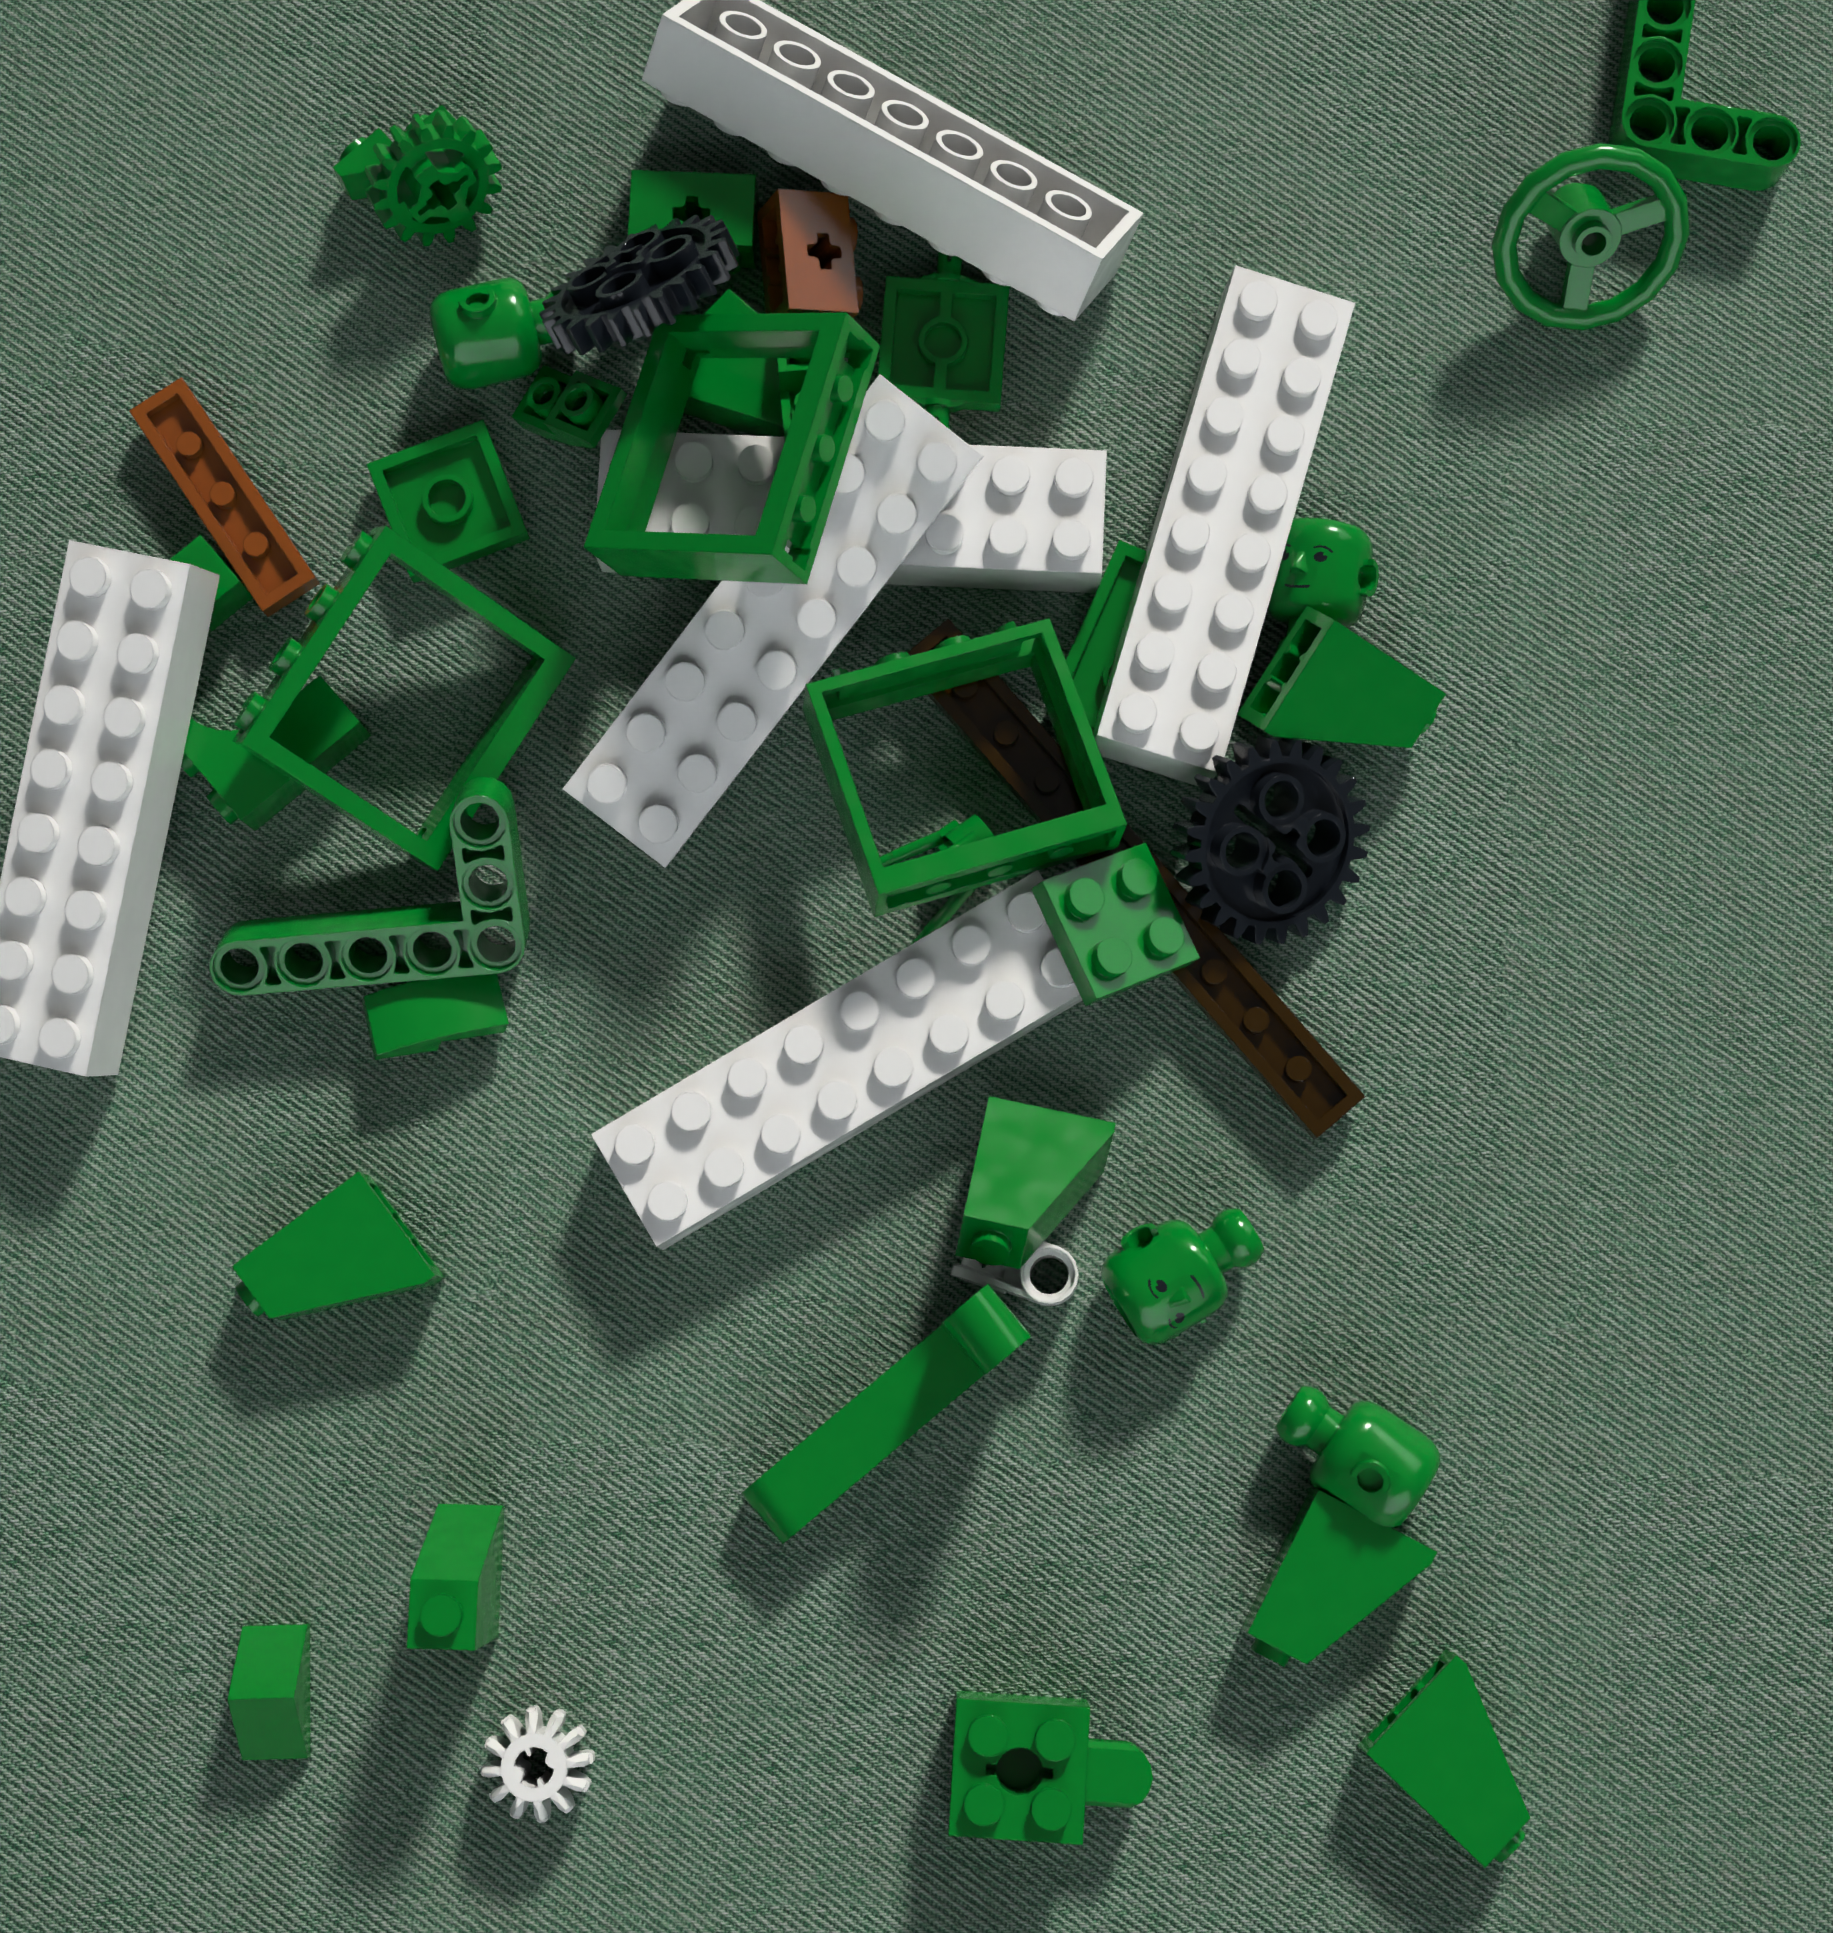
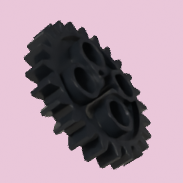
M694 215L682 224L679 218H674L662 229H658L657 225L654 224L647 230L628 235L625 241L618 247L608 245L604 248L605 254L601 257L584 260L583 263L586 266L584 269L566 274L565 278L568 283L551 289L553 297L542 302L545 310L541 311L539 315L557 349L562 347L565 354L577 350L579 355H584L594 347L597 348L599 353H602L616 341H619L623 347L633 339L641 336H651L654 329L661 323L668 325L676 323L677 318L675 315L680 312L695 311L699 308L696 303L699 298L715 295L717 291L714 285L726 282L731 278L728 271L738 267L736 257L740 256V253L722 219L715 221L712 215L700 220L698 215Z
M1263 735L1257 737L1255 748L1241 742L1234 743L1235 762L1231 759L1215 755L1212 760L1217 775L1213 779L1200 774H1196L1194 777L1197 785L1202 790L1199 799L1182 797L1180 802L1193 813L1190 820L1179 821L1173 824L1175 830L1187 835V843L1173 848L1171 855L1188 861L1189 865L1180 870L1175 875L1176 881L1188 886H1194L1186 896V902L1203 909L1200 918L1216 927L1220 926L1222 933L1236 939L1242 936L1243 939L1261 945L1264 938L1278 944H1284L1287 930L1305 937L1308 935V917L1326 924L1329 922L1325 904L1329 900L1341 905H1345L1347 902L1344 894L1339 889L1342 881L1350 883L1359 882L1360 877L1349 868L1351 860L1367 857L1368 852L1354 846L1355 837L1370 831V826L1354 821L1353 816L1366 806V801L1348 795L1357 783L1356 778L1339 773L1343 762L1338 758L1323 755L1324 748L1307 742L1302 744L1301 740L1294 738H1280L1277 741ZM1274 785V796L1270 804L1265 807V795L1268 789ZM1238 805L1251 822L1268 828V837L1240 820L1234 812L1236 806ZM1315 824V834L1307 844V834L1311 826ZM1236 836L1235 848L1232 854L1226 858V846L1230 839ZM1275 844H1278L1284 850L1296 855L1307 866L1306 873L1304 874L1291 858L1275 853ZM1277 874V884L1268 895L1269 883Z

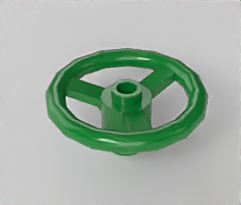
M1597 143L1562 152L1528 174L1502 207L1491 243L1496 281L1516 310L1545 327L1582 331L1618 322L1652 301L1677 271L1690 235L1687 196L1671 169L1638 147ZM1604 169L1632 174L1648 184L1655 195L1611 209L1603 194L1592 185L1570 183L1559 188L1554 194L1549 190L1571 176ZM1529 213L1546 223L1560 252L1567 260L1560 303H1554L1533 291L1519 270L1517 243L1524 220ZM1664 221V234L1656 258L1637 282L1610 299L1588 304L1594 268L1596 265L1605 262L1615 253L1620 244L1621 236Z

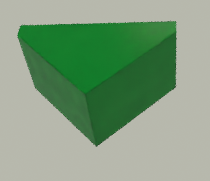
M310 1624L242 1626L227 1698L242 1760L303 1759L310 1757Z

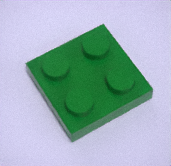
M484 420L367 464L391 530L449 570L530 539ZM407 569L413 583L422 581V579Z
M1146 842L1045 879L1031 889L1085 1007L1189 966L1200 958Z

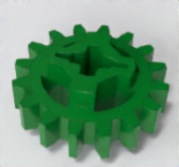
M438 110L434 116L433 123L425 124L417 113L412 115L411 130L404 132L396 125L389 128L395 140L390 146L375 143L372 149L380 160V164L365 166L364 172L372 184L365 189V192L382 225L386 230L393 227L400 240L407 242L416 233L423 246H430L434 235L442 233L446 241L452 243L455 241V228L462 225L468 231L473 232L477 228L472 216L476 212L491 214L493 211L486 198V194L501 192L502 186L494 174L501 170L502 166L484 132L481 129L475 131L466 117H459L452 125L446 113Z

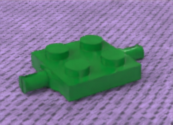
M938 252L936 273L919 278L886 276L878 376L879 374L949 428L950 413L961 410L1000 412L1010 286L979 283L961 275V258L952 256V260L948 261V255Z

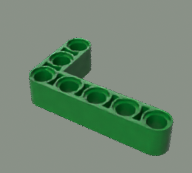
M1629 0L1608 144L1638 147L1667 165L1676 179L1750 191H1764L1773 187L1781 179L1799 152L1801 139L1796 125L1788 118L1778 114L1681 99L1695 0ZM1648 12L1663 14L1668 18L1670 24L1655 22L1650 18ZM1650 69L1655 71L1663 82L1649 81L1641 75L1639 70ZM1641 126L1652 133L1655 140L1645 141L1633 134L1630 127ZM1692 136L1707 138L1712 142L1715 150L1707 151L1700 148L1694 143ZM1761 145L1773 152L1776 160H1766L1760 157L1753 146Z
M479 777L470 780L462 786L450 815V832L460 896L459 902L240 921L226 929L210 959L209 972L213 982L221 990L231 995L246 996L498 974L510 971L521 961L530 931V917L515 803L511 791L504 783L495 778ZM485 803L497 812L499 819L491 824H479L471 819L466 808L471 804ZM483 865H493L501 869L507 880L498 885L486 884L476 876L475 869ZM492 926H500L509 930L515 940L505 945L495 944L487 939L483 930ZM426 932H438L448 939L451 946L443 950H433L421 941L420 935ZM364 937L374 938L385 946L386 953L379 956L369 955L358 947L356 940ZM309 943L320 951L322 959L307 961L298 956L293 945ZM236 948L245 949L256 957L259 965L253 967L242 966L232 958L229 950Z
M987 1284L941 1323V1326L741 1493L742 1496L781 1544H784L977 1380L990 1372L1031 1337V1334L991 1286Z

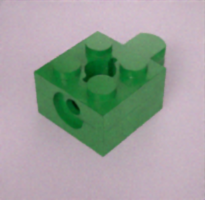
M956 1691L948 1836L1083 1845L1085 1806L1131 1808L1142 1803L1150 1791L1153 1780L1151 1765L1143 1750L1132 1742L1089 1739L1090 1705L1087 1699Z

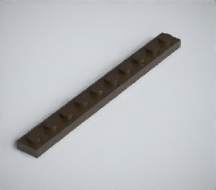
M947 619L907 653L911 656L933 650L940 642L951 637L960 636L962 633ZM998 675L928 694L930 699L1038 823L1084 811L1061 747ZM1127 824L1118 848L1076 859L1072 862L1078 868L1144 842ZM1150 850L1200 957L1189 966L1169 974L1313 1140L1317 1139L1366 1096L1221 930L1200 918L1203 910L1186 902L1185 898L1188 892L1176 881L1174 876Z

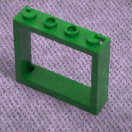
M847 312L675 315L677 318L676 323L672 325L661 323L654 330L590 524L584 548L620 576L807 585L880 345ZM701 358H811L756 535L645 532ZM786 546L789 548L788 553L785 551Z
M381 526L373 528L369 535L361 530L353 544L346 548L340 562L347 566V569L334 588L324 584L310 602L304 616L312 621L298 642L291 637L288 638L273 658L269 670L275 673L276 676L264 694L261 696L254 691L241 706L243 710L233 723L240 730L233 739V742L424 867L438 871L453 848L450 832V815L462 786L470 780L479 777L499 778L576 658L389 527ZM388 557L532 656L417 834L269 738ZM482 803L471 804L466 808L471 819Z
M1050 618L1016 627L1014 621L1000 626L995 633L970 639V637L965 635L951 637L940 642L933 650L911 656L907 652L892 653L880 658L875 662L874 666L852 672L844 668L833 669L830 678L805 685L803 713L874 917L1118 848L1127 822ZM1031 667L1084 811L883 867L833 720Z

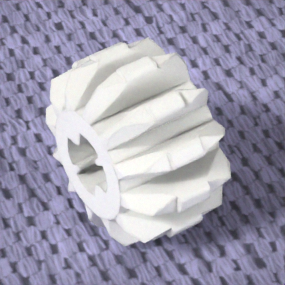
M533 1705L526 1709V1728L518 1718L510 1714L501 1721L502 1729L508 1739L492 1735L485 1742L484 1746L490 1753L502 1758V1760H493L481 1766V1775L483 1777L501 1776L503 1783L492 1790L489 1797L496 1803L501 1801L509 1792L512 1793L516 1798L510 1808V1816L515 1819H519L524 1814L529 1802H533L534 1816L539 1823L546 1822L550 1818L551 1800L559 1810L568 1813L575 1807L574 1798L568 1788L586 1792L592 1783V1780L586 1774L574 1769L575 1767H585L595 1761V1752L593 1750L574 1751L572 1746L579 1742L586 1735L587 1731L583 1725L574 1727L565 1736L560 1731L566 1720V1711L562 1709L554 1711L549 1718L547 1726H543L542 1712L538 1705ZM538 1748L546 1751L545 1764L554 1769L552 1776L549 1771H546L538 1779L529 1775L532 1764L523 1758L524 1752H526L527 1756H531Z

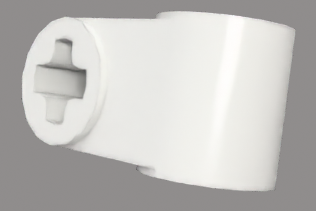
M1045 1241L1020 1269L1001 1265H987L985 1268H982V1263L963 1257L961 1265H953L950 1274L980 1287L989 1284L995 1292L1001 1294L1009 1293L1045 1306L1059 1305L1071 1298L1077 1288L1079 1277L1076 1261L1070 1253L1059 1246ZM1042 1259H1057L1067 1268L1068 1281L1064 1288L1057 1293H1042L1035 1289L1031 1282V1271L1035 1264Z

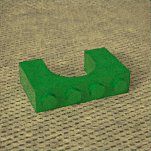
M201 535L169 559L191 564L220 575L208 634L253 598L247 588ZM319 675L298 693L269 738L326 774L366 741L371 734ZM191 716L181 768L191 778L199 771L214 788L206 795V798L230 825L240 819L252 830L256 831L306 790L233 742L239 730L209 728L199 724Z

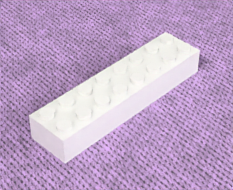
M682 0L662 14L642 81L660 90L662 96L669 102L679 106L690 107L712 119L721 131L734 136H742L764 148L775 161L788 166H796L816 177L827 190L838 195L850 196L873 209L875 214L884 222L903 226L927 239L931 247L938 252L963 259L981 269L984 276L990 281L1003 286H1011L1033 298L1040 308L1052 315L1065 316L1075 321L1116 275L1144 214L1138 209L760 0Z
M1235 265L1221 295L1148 542L1145 559L1140 569L1128 610L1129 613H1127L1116 650L1115 660L1093 729V735L1102 757L1198 786L1194 779L1196 774L1212 779L1217 775L1212 758L1215 755L1225 757L1354 310V302Z
M879 374L866 391L807 585L721 581L563 787V790L666 868L806 687L805 685L810 683L984 456ZM786 546L785 551L788 553L789 548Z
M606 430L601 437L597 504L622 430ZM677 432L645 532L755 536L784 446V437ZM970 445L984 456L886 583L892 585L1096 593L1102 576L1107 450ZM597 558L602 572L617 573Z
M69 540L0 878L1 1058L85 1077L118 1075L220 578V575L187 563Z
M1039 871L1026 876L592 1133L593 1139L656 1247L662 1250L668 1248L1081 1002L1082 998L1031 890L1044 880Z

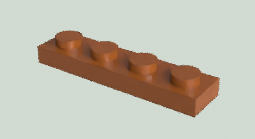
M182 377L129 410L267 617H270L320 584Z

